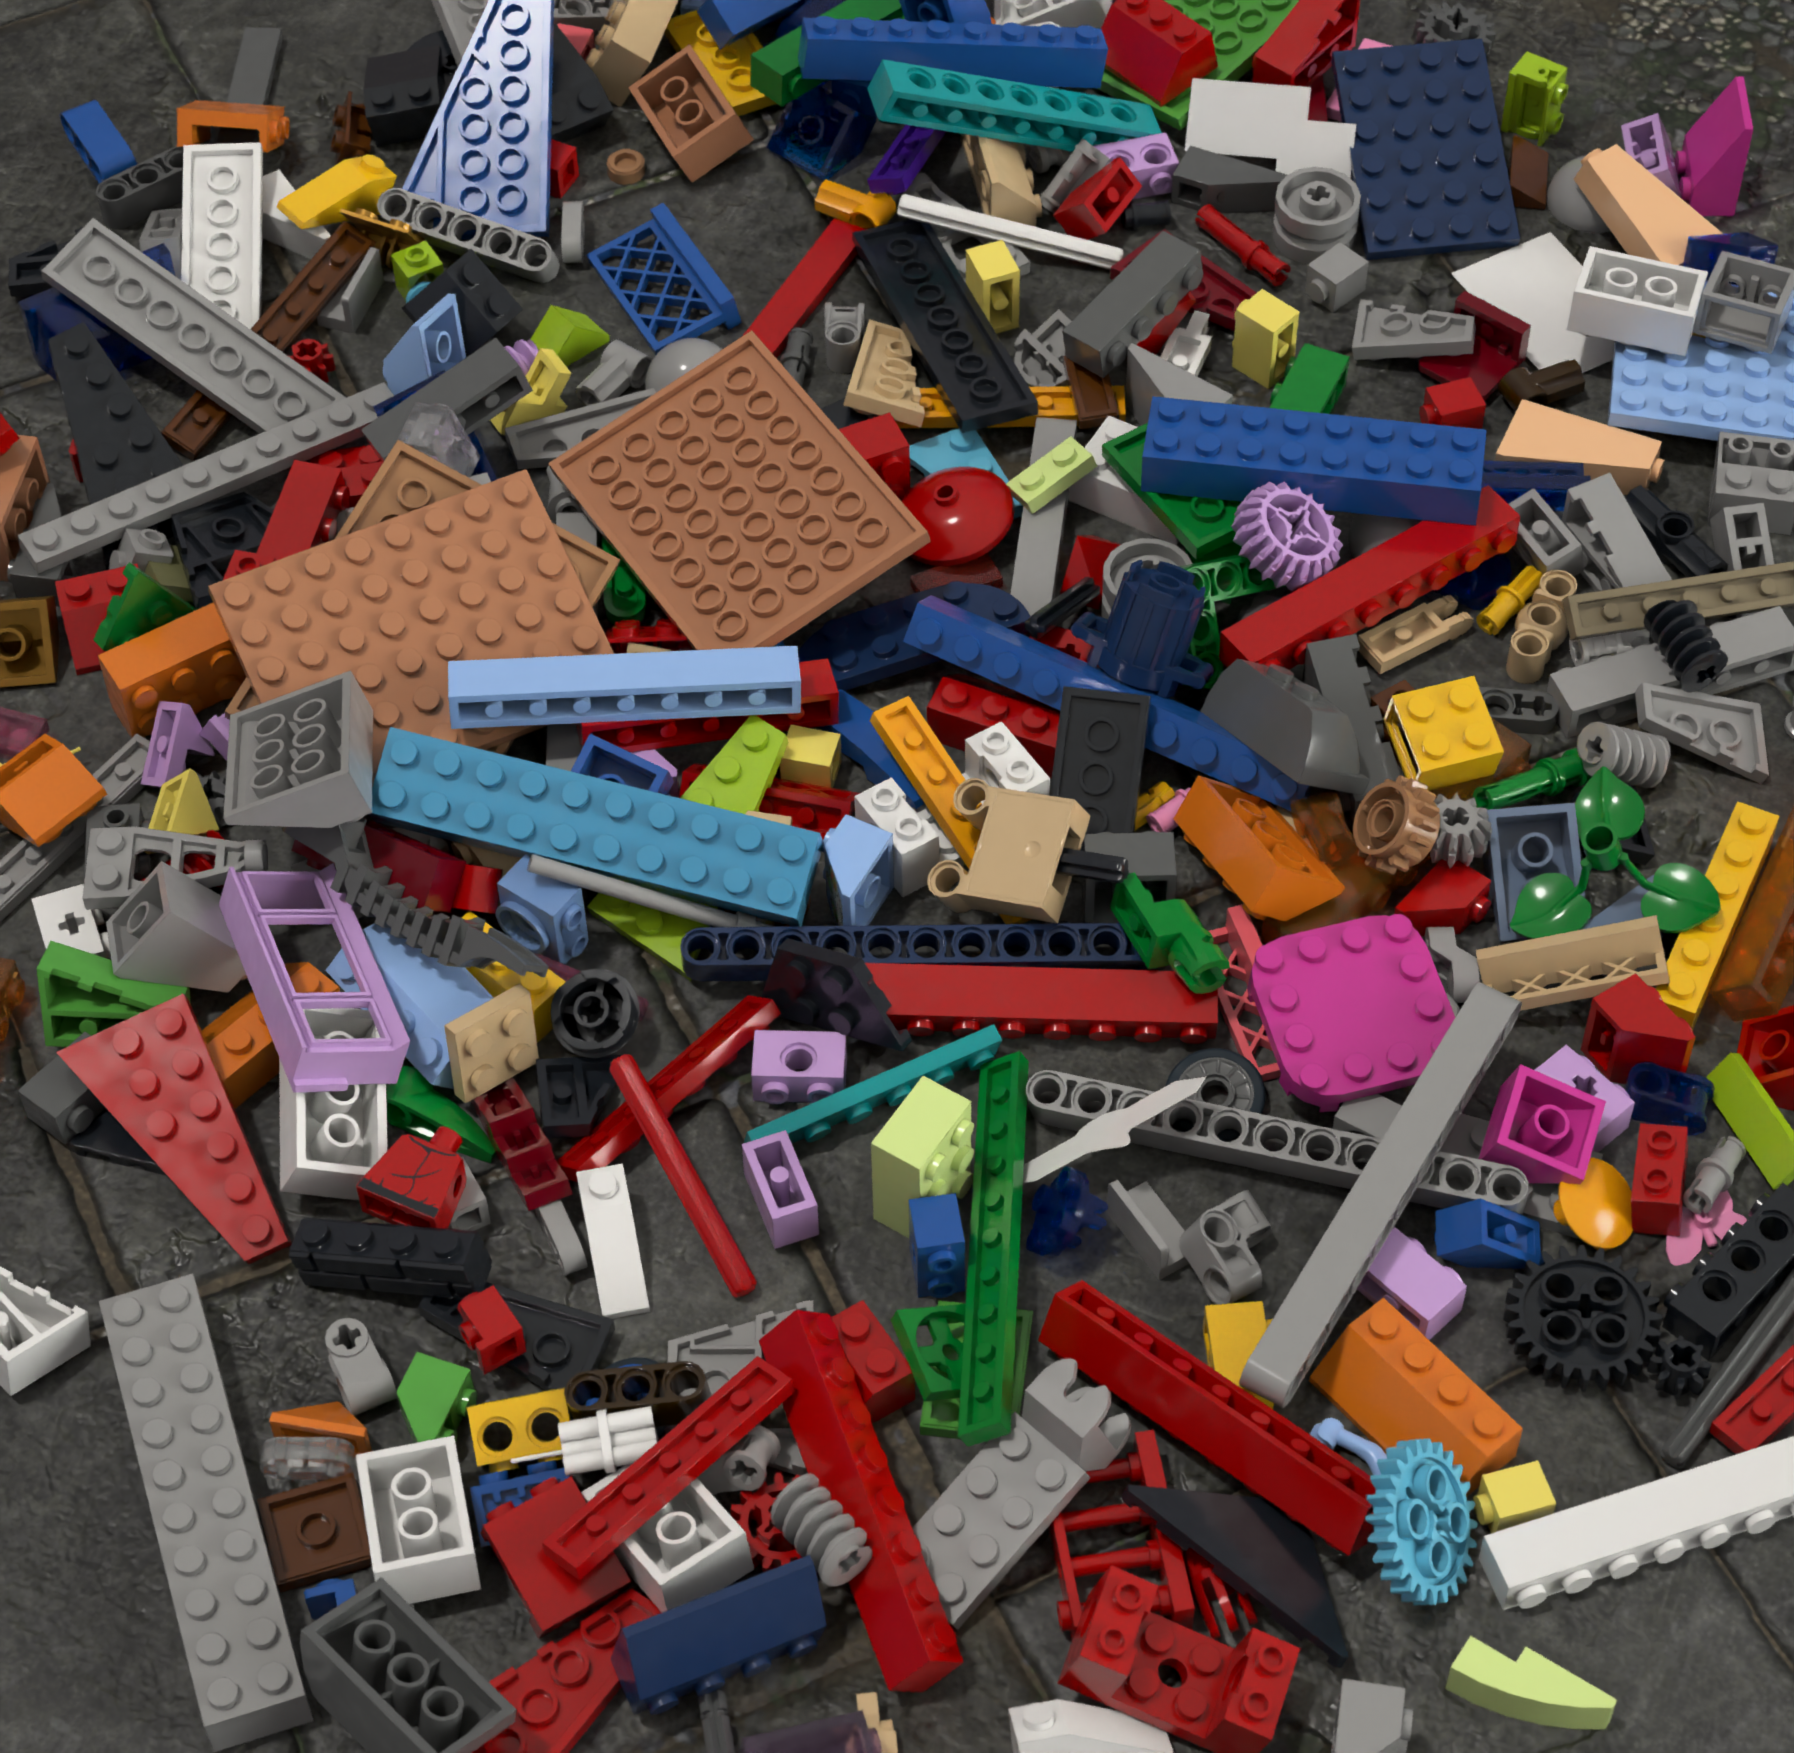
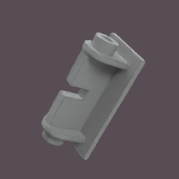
M1082 138L1050 185L1042 192L1040 197L1042 206L1055 213L1073 190L1109 164L1111 159Z

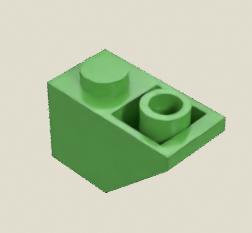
M416 1352L396 1391L403 1419L414 1443L454 1436L456 1444V1430L462 1418H468L467 1407L476 1405L477 1390H474L470 1369L420 1352Z

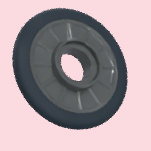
M1209 1048L1194 1052L1182 1059L1174 1067L1166 1082L1167 1086L1179 1080L1206 1077L1198 1091L1187 1097V1099L1204 1102L1201 1097L1203 1091L1207 1087L1218 1085L1223 1087L1228 1093L1227 1100L1220 1104L1221 1106L1262 1114L1266 1093L1259 1071L1247 1058L1231 1050ZM1182 1119L1174 1123L1181 1132H1187L1195 1125L1189 1120ZM1225 1129L1217 1137L1224 1142H1229L1237 1139L1240 1133L1233 1129Z

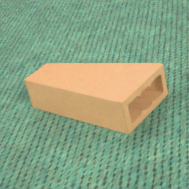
M1617 144L1604 151L1597 148L1581 160L1583 166L1574 177V181L1628 255L1693 268L1712 258L1726 240L1721 231Z
M1522 399L1496 452L1491 481L1520 486L1568 490L1611 473L1622 494L1628 495L1630 490L1640 485L1643 488H1648L1650 482L1658 483L1665 460L1659 458L1662 441Z

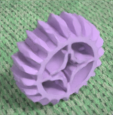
M1270 481L1258 487L1255 491L1252 490L1244 498L1243 502L1237 507V511L1234 514L1236 518L1231 526L1236 532L1233 542L1242 546L1239 556L1247 557L1251 562L1249 569H1258L1261 572L1262 580L1271 578L1276 588L1286 585L1291 592L1329 573L1337 565V561L1340 559V549L1343 546L1338 540L1341 530L1332 526L1335 516L1327 515L1323 510L1325 503H1316L1313 500V494H1303L1300 487L1291 490L1285 482L1276 486Z

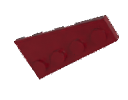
M1161 232L1111 266L1110 279L1114 280ZM1201 255L1203 278L1198 287L1190 291L1196 302L1188 312L1193 314L1196 310L1210 314L1209 321L1235 331L1236 320L1234 319V314L1237 307L1243 300H1249L1257 292Z

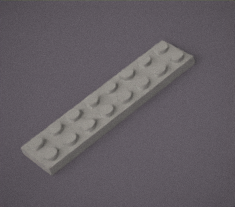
M94 218L42 270V279L259 434L346 398Z

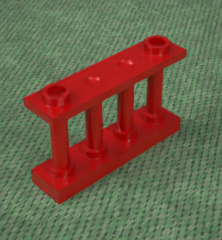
M1154 1430L1135 1432L1133 1452H1127L1126 1458L1113 1460L1106 1469L1085 1471L1090 1476L1086 1484L1129 1478L1130 1482L1138 1481L1139 1486L1167 1488ZM1123 1503L1071 1512H1060L1048 1526L1063 1597L1062 1601L1056 1602L1061 1632L1070 1631L1071 1640H1073L1086 1603H1080L1075 1577L1105 1573L1111 1565L1122 1570L1149 1566L1150 1571L1158 1570L1161 1585L1158 1586L1150 1612H1159L1160 1616L1168 1615L1169 1620L1192 1630L1195 1608L1181 1547L1155 1527L1157 1521L1139 1507L1133 1506L1130 1508ZM1139 1522L1140 1526L1148 1525L1151 1540L1146 1541L1143 1547L1070 1558L1065 1534L1067 1532Z

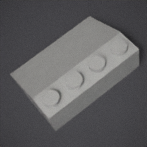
M351 670L230 715L223 815L227 825L332 828L343 823L356 822L365 815L372 813L373 709Z

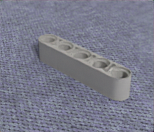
M399 188L386 190L378 199V212L386 223H389L391 219L402 221L413 228L412 233L423 237L430 245L461 256L472 249L484 264L538 283L551 281L559 272L560 264L557 256L549 244L541 238ZM406 205V210L403 214L392 217V212L397 206ZM432 218H441V222L436 228L426 229L427 223ZM476 230V235L473 239L466 242L461 241V237L466 231ZM504 242L512 243L506 253L496 254V249L500 244ZM541 254L547 255L542 265L537 267L531 266V261L534 257Z

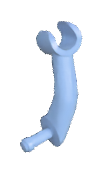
M1327 1418L1322 1423L1314 1425L1310 1433L1311 1436L1334 1450L1337 1444L1353 1452L1367 1463L1372 1475H1381L1377 1461L1378 1459H1387V1455L1377 1444L1345 1430L1338 1419Z

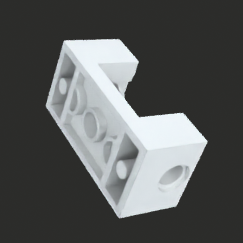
M1002 721L965 740V772L962 773L965 780L979 778L991 787L1050 795V778ZM892 777L854 796L855 818L893 833L894 887L902 897L928 885V875L937 863L944 860H953L961 866L966 865L927 806L924 804L917 809L911 807L906 802V794Z

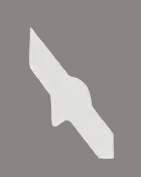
M1206 1077L1175 1081L1127 1108L1105 1113L1092 1120L1071 1139L1024 1164L1023 1183L1037 1181L1086 1153L1128 1145L1131 1141L1128 1132L1132 1128L1196 1093Z

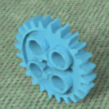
M1429 1438L1397 1441V1447L1386 1449L1387 1459H1378L1377 1465L1381 1475H1371L1370 1477L1376 1492L1366 1496L1367 1501L1373 1506V1513L1365 1516V1521L1374 1525V1532L1369 1535L1367 1540L1368 1543H1376L1378 1548L1372 1560L1373 1563L1383 1562L1384 1566L1380 1578L1381 1580H1391L1390 1592L1392 1594H1401L1402 1602H1413V1605L1448 1602V1596L1458 1595L1457 1584L1467 1582L1463 1567H1473L1472 1559L1468 1555V1548H1477V1543L1470 1537V1530L1475 1529L1478 1525L1475 1520L1470 1519L1469 1512L1476 1506L1475 1501H1467L1466 1493L1471 1485L1470 1482L1460 1481L1463 1466L1462 1464L1452 1465L1454 1453L1452 1451H1443V1443L1431 1442Z

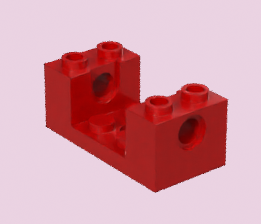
M1111 1565L1087 1597L1057 1684L1214 1753H1260L1272 1741L1300 1648L1256 1628H1252L1235 1648L1220 1643L1150 1612L1158 1585ZM1161 1665L1174 1667L1181 1676V1686L1172 1688L1165 1685L1159 1678L1158 1667Z

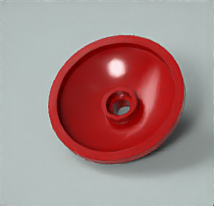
M976 467L946 468L918 481L906 492L901 502L928 531L931 542L911 554L910 557L928 565L952 566L977 559L993 549L1005 537L1014 518V501L1006 483L996 474Z

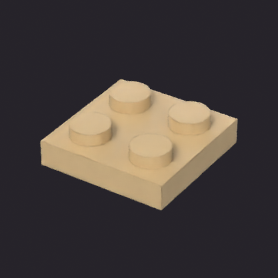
M520 984L444 1025L454 1092L465 1104L536 1064V1059H539L531 995Z

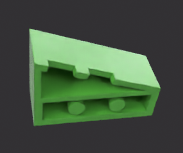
M50 941L36 968L46 1046L68 1047L84 1032L92 1036L181 994L188 998L191 1005L189 987L119 978L113 974L112 961L110 959L54 941Z

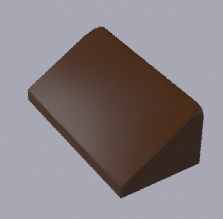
M1513 135L1509 162V182L1514 207L1545 209L1549 153L1517 135Z

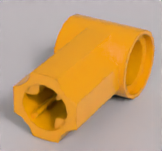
M826 179L820 185L817 197L814 200L816 211L864 229L886 225L897 210L895 201L887 193H871L869 191L865 194Z

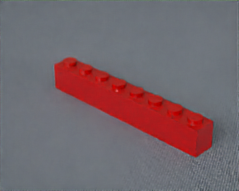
M1488 485L1481 489L1476 526L1426 520L1414 525L1221 631L1219 660L1227 668L1236 659L1267 666L1274 664L1288 670L1298 664L1303 665L1307 643L1352 635L1365 627H1372L1383 617L1397 609H1404L1410 606L1417 598L1432 590L1441 589L1448 581L1460 574L1475 570L1482 562L1496 554H1503L1509 551L1516 544L1521 515Z
M865 963L873 975L875 984L884 992L892 1005L886 1014L896 1030L907 1029L909 1034L914 1036H929L934 1034V1031L952 1032L955 1036L965 1037L994 1024L1000 1037L1008 1039L1022 1038L1025 1034H1043L1045 1038L1052 1040L1068 1039L1071 1035H1089L1090 1039L1096 1041L1114 1040L1116 1036H1132L1140 1042H1157L1162 1037L1180 1038L1185 1043L1198 1044L1207 1041V1039H1215L1218 989L1204 994L1194 993L1185 985L1175 971Z
M1083 1280L1055 1293L1038 1341L1051 1349L1059 1359H1074L1078 1363V1369L1090 1376L1094 1383L1099 1386L1105 1385L1108 1390L1126 1401L1134 1411L1146 1415L1165 1428L1173 1438L1185 1442L1204 1455L1212 1465L1224 1469L1243 1482L1248 1490L1263 1496L1282 1509L1290 1519L1302 1523L1318 1534L1330 1547L1350 1556L1368 1543L1367 1538L1374 1532V1525L1365 1521V1516L1373 1513V1506L1367 1501L1366 1496L1376 1492L1369 1474Z
M796 1309L759 1339V1344L766 1362L790 1377L793 1381L795 1392L782 1405L808 1474H814L819 1479V1487L827 1488L831 1492V1500H837L843 1506L842 1514H849L855 1519L854 1528L860 1527L867 1533V1540L864 1546H869L872 1549V1558L867 1566L848 1582L888 1690L924 1692L964 1663L956 1643L955 1632L947 1620L939 1599L938 1588L931 1578L922 1555L921 1544L914 1534L905 1511L904 1500L897 1490L888 1467L887 1456L880 1446L871 1423L870 1412L865 1406L856 1384L854 1370L848 1363L839 1340L838 1329L832 1321L830 1314Z

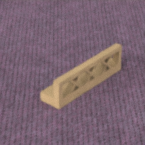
M1657 915L1476 950L1482 983L1502 993L1517 992L1511 997L1522 1002L1520 1011L1595 997L1635 973L1650 986L1670 983ZM1657 964L1656 969L1640 972L1634 971L1638 967ZM1601 974L1607 975L1603 979L1590 980L1592 976ZM1561 983L1559 987L1544 988L1548 984Z

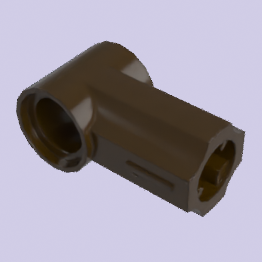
M1573 359L1531 373L1525 367L1515 368L1500 380L1498 390L1516 413L1522 399L1548 407L1549 403L1583 392L1585 380L1581 366Z

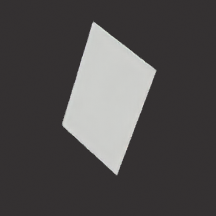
M1551 232L1451 273L1467 292L1531 325L1526 357L1538 370L1566 360L1575 359L1581 366L1582 373L1613 360V340L1595 336L1587 337L1567 330L1573 294L1583 266Z

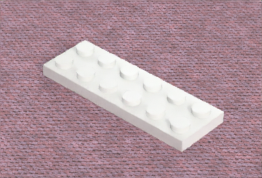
M261 142L184 145L181 281L251 329L261 317L263 150Z

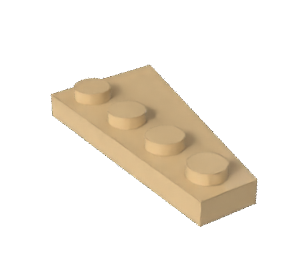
M869 319L843 405L851 407L856 412L864 415L875 414L880 416L890 412L896 421L921 427L925 416L924 406L919 404L921 392L920 388L915 385L917 374L915 367L911 366L913 355L910 342L901 328Z

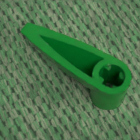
M402 1066L397 1083L386 1086L387 1122L428 1141L431 1140L438 1127H448L457 1132L462 1138V1144L457 1152L491 1163L496 1151L485 1132L471 1116L450 1099L434 1090L433 1085L416 1068Z

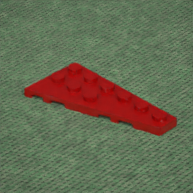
M184 994L56 1052L246 1263L251 1264L292 1244L190 1002Z
M631 1588L582 1620L581 1627L558 1642L554 1643L552 1640L536 1650L537 1655L517 1669H514L512 1666L489 1681L517 1709L516 1718L512 1725L472 1753H569L622 1687L610 1660L621 1629L662 1612L652 1601Z

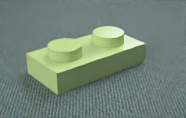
M1070 436L1006 483L1011 495L1029 512L1034 514L1095 469L1097 464L1093 455Z

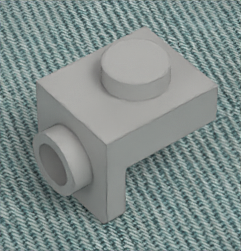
M125 528L118 549L114 550L111 554L109 569L123 567L130 562L131 564L138 563L139 569L145 572L148 561L170 564L174 554L163 533L153 529L136 530Z

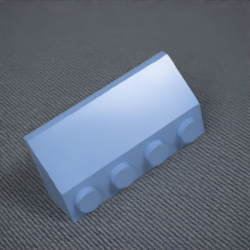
M374 923L362 929L410 1039L405 1057L431 1085L454 1089L444 1025L494 997L465 967L445 966L439 963L438 958L422 954L421 948H413L405 944L407 939L391 935V928H382ZM341 948L325 971L345 992H361L345 953Z

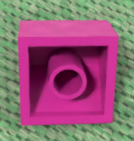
M1520 1064L1500 1086L1478 1159L1518 1168L1525 1174L1528 1183L1559 1184L1562 1181L1568 1184H1581L1585 1178L1606 1101Z

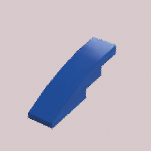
M842 689L838 690V724L821 726L819 728L824 731L841 734V753L863 765L867 780L877 785L892 777L906 794V802L911 807L917 809L925 803L869 721L874 711Z

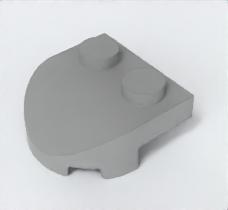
M1059 309L1032 335L1024 329L1015 341L1014 348L1016 353L1014 363L1029 387L1069 386L1063 365V358L1066 356L1062 331L1072 321Z

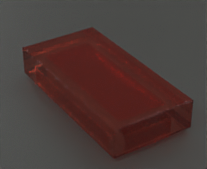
M988 553L966 563L952 566H937L910 576V584L915 593L946 585L953 581L984 584L996 588L1003 587V576Z

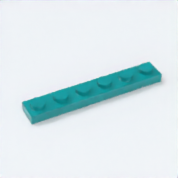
M994 1024L747 1131L744 1143L784 1130L787 1131L791 1143L804 1138L808 1143L819 1140L832 1131L831 1126L845 1120H847L848 1124L860 1122L873 1113L872 1108L888 1102L889 1106L901 1104L922 1076L940 1085H944L954 1078V1072L968 1066L971 1071L980 1069L981 1065L995 1059L994 1055L1002 1042V1038Z

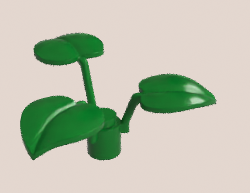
M1602 766L1585 784L1575 802L1578 836L1586 858L1581 861L1582 870L1578 885L1574 887L1572 880L1560 873H1544L1536 876L1522 889L1517 899L1510 927L1513 932L1527 939L1582 930L1592 915L1591 904L1585 897L1580 895L1586 890L1590 870L1594 868L1599 871H1610L1619 864L1627 869L1642 888L1648 890L1641 900V911L1644 918L1657 915L1661 932L1679 933L1690 930L1716 916L1721 910V903L1717 890L1709 879L1697 869L1686 864H1664L1655 872L1653 883L1645 879L1629 860L1628 854L1623 852L1620 840L1629 839L1641 828L1645 819L1644 803L1633 788L1618 779L1608 768Z

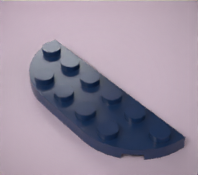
M953 581L946 585L927 589L851 613L839 619H832L826 622L820 630L814 633L801 646L798 651L799 662L828 658L838 690L846 691L944 660L903 642L917 603L930 595L1022 635L1030 632L1025 630L1024 624L1031 616L1018 599L1001 589L984 584Z

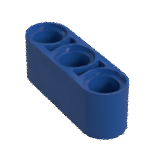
M96 100L60 113V120L68 139L98 183L137 165L131 149Z

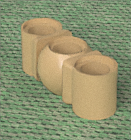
M1550 570L1544 573L1540 579L1539 589L1533 594L1532 602L1528 603L1518 613L1515 621L1516 632L1511 637L1506 664L1507 674L1516 682L1529 684L1538 681L1543 676L1545 664L1549 662L1552 650L1557 649L1567 637L1568 626L1562 599L1570 595H1576L1578 584L1572 574L1563 570Z

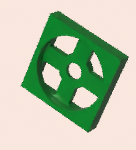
M966 1304L896 1310L890 1319L924 1402L960 1398L963 1343L953 1338L948 1324L965 1323ZM918 1326L928 1327L934 1341L932 1346H917L916 1332ZM942 1348H953L958 1354V1359L950 1360L946 1358ZM930 1366H936L939 1370L947 1373L949 1379L938 1374Z

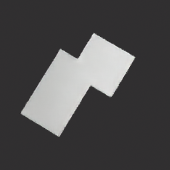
M1192 78L1185 151L1191 145L1217 154L1277 159L1276 171L1289 175L1304 168L1321 167L1336 170L1350 178V147L1354 149L1356 124L1308 120L1311 87Z

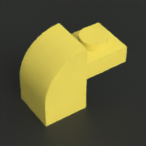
M540 348L525 376L533 391L490 420L501 435H505V428L565 412L567 405L560 398V395L572 373L553 349Z

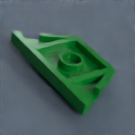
M129 562L122 573L128 579L121 597L119 595L112 596L107 607L106 618L100 623L93 640L106 652L197 609Z

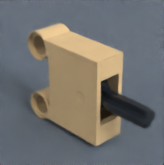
M970 778L963 781L957 787L953 797L955 808L976 829L981 830L969 872L958 862L944 860L937 863L931 869L927 884L929 890L945 906L956 913H965L975 909L1058 924L1072 876L1120 884L1128 877L1129 862L1124 857L1081 851L1091 816L1075 799L991 787L984 780ZM985 800L983 805H981L978 809H975L981 801ZM959 881L958 886L953 891H950L951 887Z

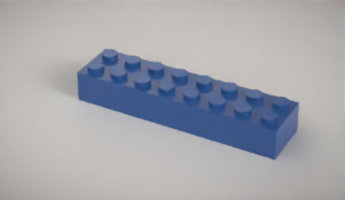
M1152 396L1142 455L1141 491L1243 502L1244 498L1252 490L1255 491L1258 487L1267 484L1269 481L1276 486L1285 482L1291 490L1300 487L1303 494H1313V500L1316 503H1325L1323 510L1476 526L1487 430Z

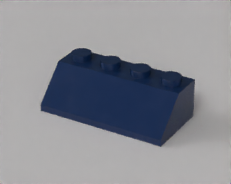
M810 1555L622 1628L610 1660L633 1714L636 1715L646 1710H649L650 1715L662 1713L679 1703L678 1697L696 1691L697 1696L712 1693L725 1685V1678L740 1672L743 1673L744 1677H751L768 1669L772 1665L771 1660L788 1654L790 1659H795L818 1647L817 1641L820 1640L827 1624L814 1562Z

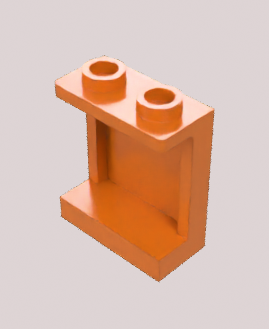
M195 100L177 108V147L199 145L211 139V126L257 129L262 150L268 153L282 146L284 139L289 138L290 120L289 117L284 116L285 106Z

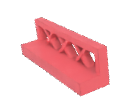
M1243 904L1227 908L1225 927L1210 930L1209 932L1214 938L1213 944L1228 941L1231 947L1232 954L1228 959L1230 968L1221 970L1227 978L1228 975L1246 982L1248 986L1256 951L1263 945L1249 914L1242 908ZM1222 985V987L1218 988V1006L1238 1053L1247 1058L1257 1068L1263 1082L1279 1078L1281 1072L1277 1063L1258 1067L1253 1056L1259 1046L1273 1051L1268 1037L1265 1036L1266 1032L1263 1024L1259 1031L1256 1032L1241 1026L1238 1021L1243 1010L1260 1017L1255 1002L1249 1003L1248 989H1246L1241 997L1225 990Z

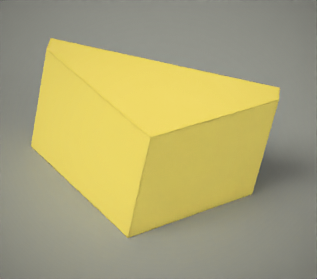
M189 768L162 784L148 828L206 837L208 830H219L199 777L194 770ZM144 851L147 854L157 853L151 851Z

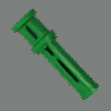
M1577 748L1566 750L1562 757L1540 759L1533 769L1518 773L1492 784L1477 787L1474 790L1473 797H1475L1477 808H1487V810L1500 809L1539 794L1556 796L1565 787L1571 785L1576 787L1584 786L1592 776L1588 775L1585 771Z

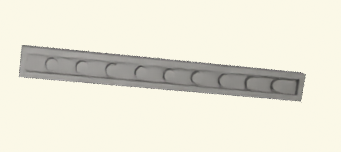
M384 382L21 533L17 535L19 546L39 574L121 539L125 528L143 530L171 518L172 514L197 507L292 467L294 460L306 461L363 437L364 434L361 429L398 405L399 401Z

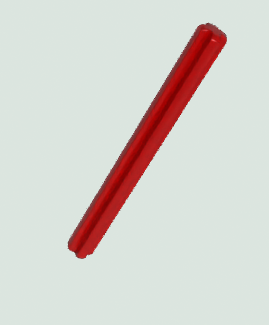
M624 1054L611 1061L610 1072L732 1296L740 1298L751 1293L755 1289L756 1279L634 1057L630 1054Z

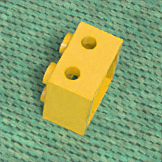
M1475 676L1392 695L1383 720L1406 778H1412L1427 785V790L1430 791L1494 775L1504 750ZM1401 723L1419 769L1417 774L1397 724Z

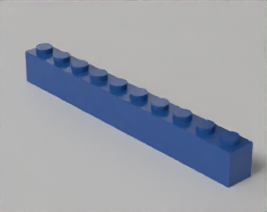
M930 595L917 603L903 642L1058 710H1061L1064 686L1151 696L1145 748L1296 814L1306 804L1313 786L1295 782L1204 713L1170 698L1157 696L1158 693L1122 683L1109 676L1101 668L1096 667L1095 669L1089 666L1087 662Z

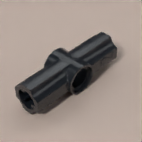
M1641 485L1629 491L1625 499L1662 564L1674 565L1687 578L1727 572L1728 564L1694 532L1695 525L1691 516L1682 511L1670 510L1648 488H1643Z

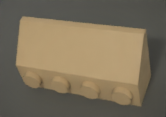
M960 133L983 214L1036 227V218L1042 217V204L1039 194L1033 195L1032 192L1034 191L1031 168L1025 169L1024 167L1026 165V155L1023 143Z

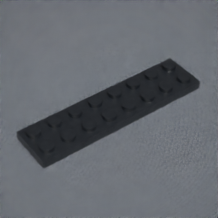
M908 219L852 233L856 252L962 433L1038 414L1037 399L930 224Z

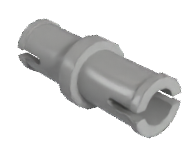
M1725 1136L1721 1137L1711 1155L1704 1158L1698 1164L1695 1171L1696 1178L1683 1194V1202L1690 1211L1701 1214L1703 1209L1704 1214L1708 1213L1712 1209L1718 1195L1721 1192H1725L1731 1186L1734 1180L1733 1172L1746 1155V1148L1739 1139L1728 1136L1726 1141Z

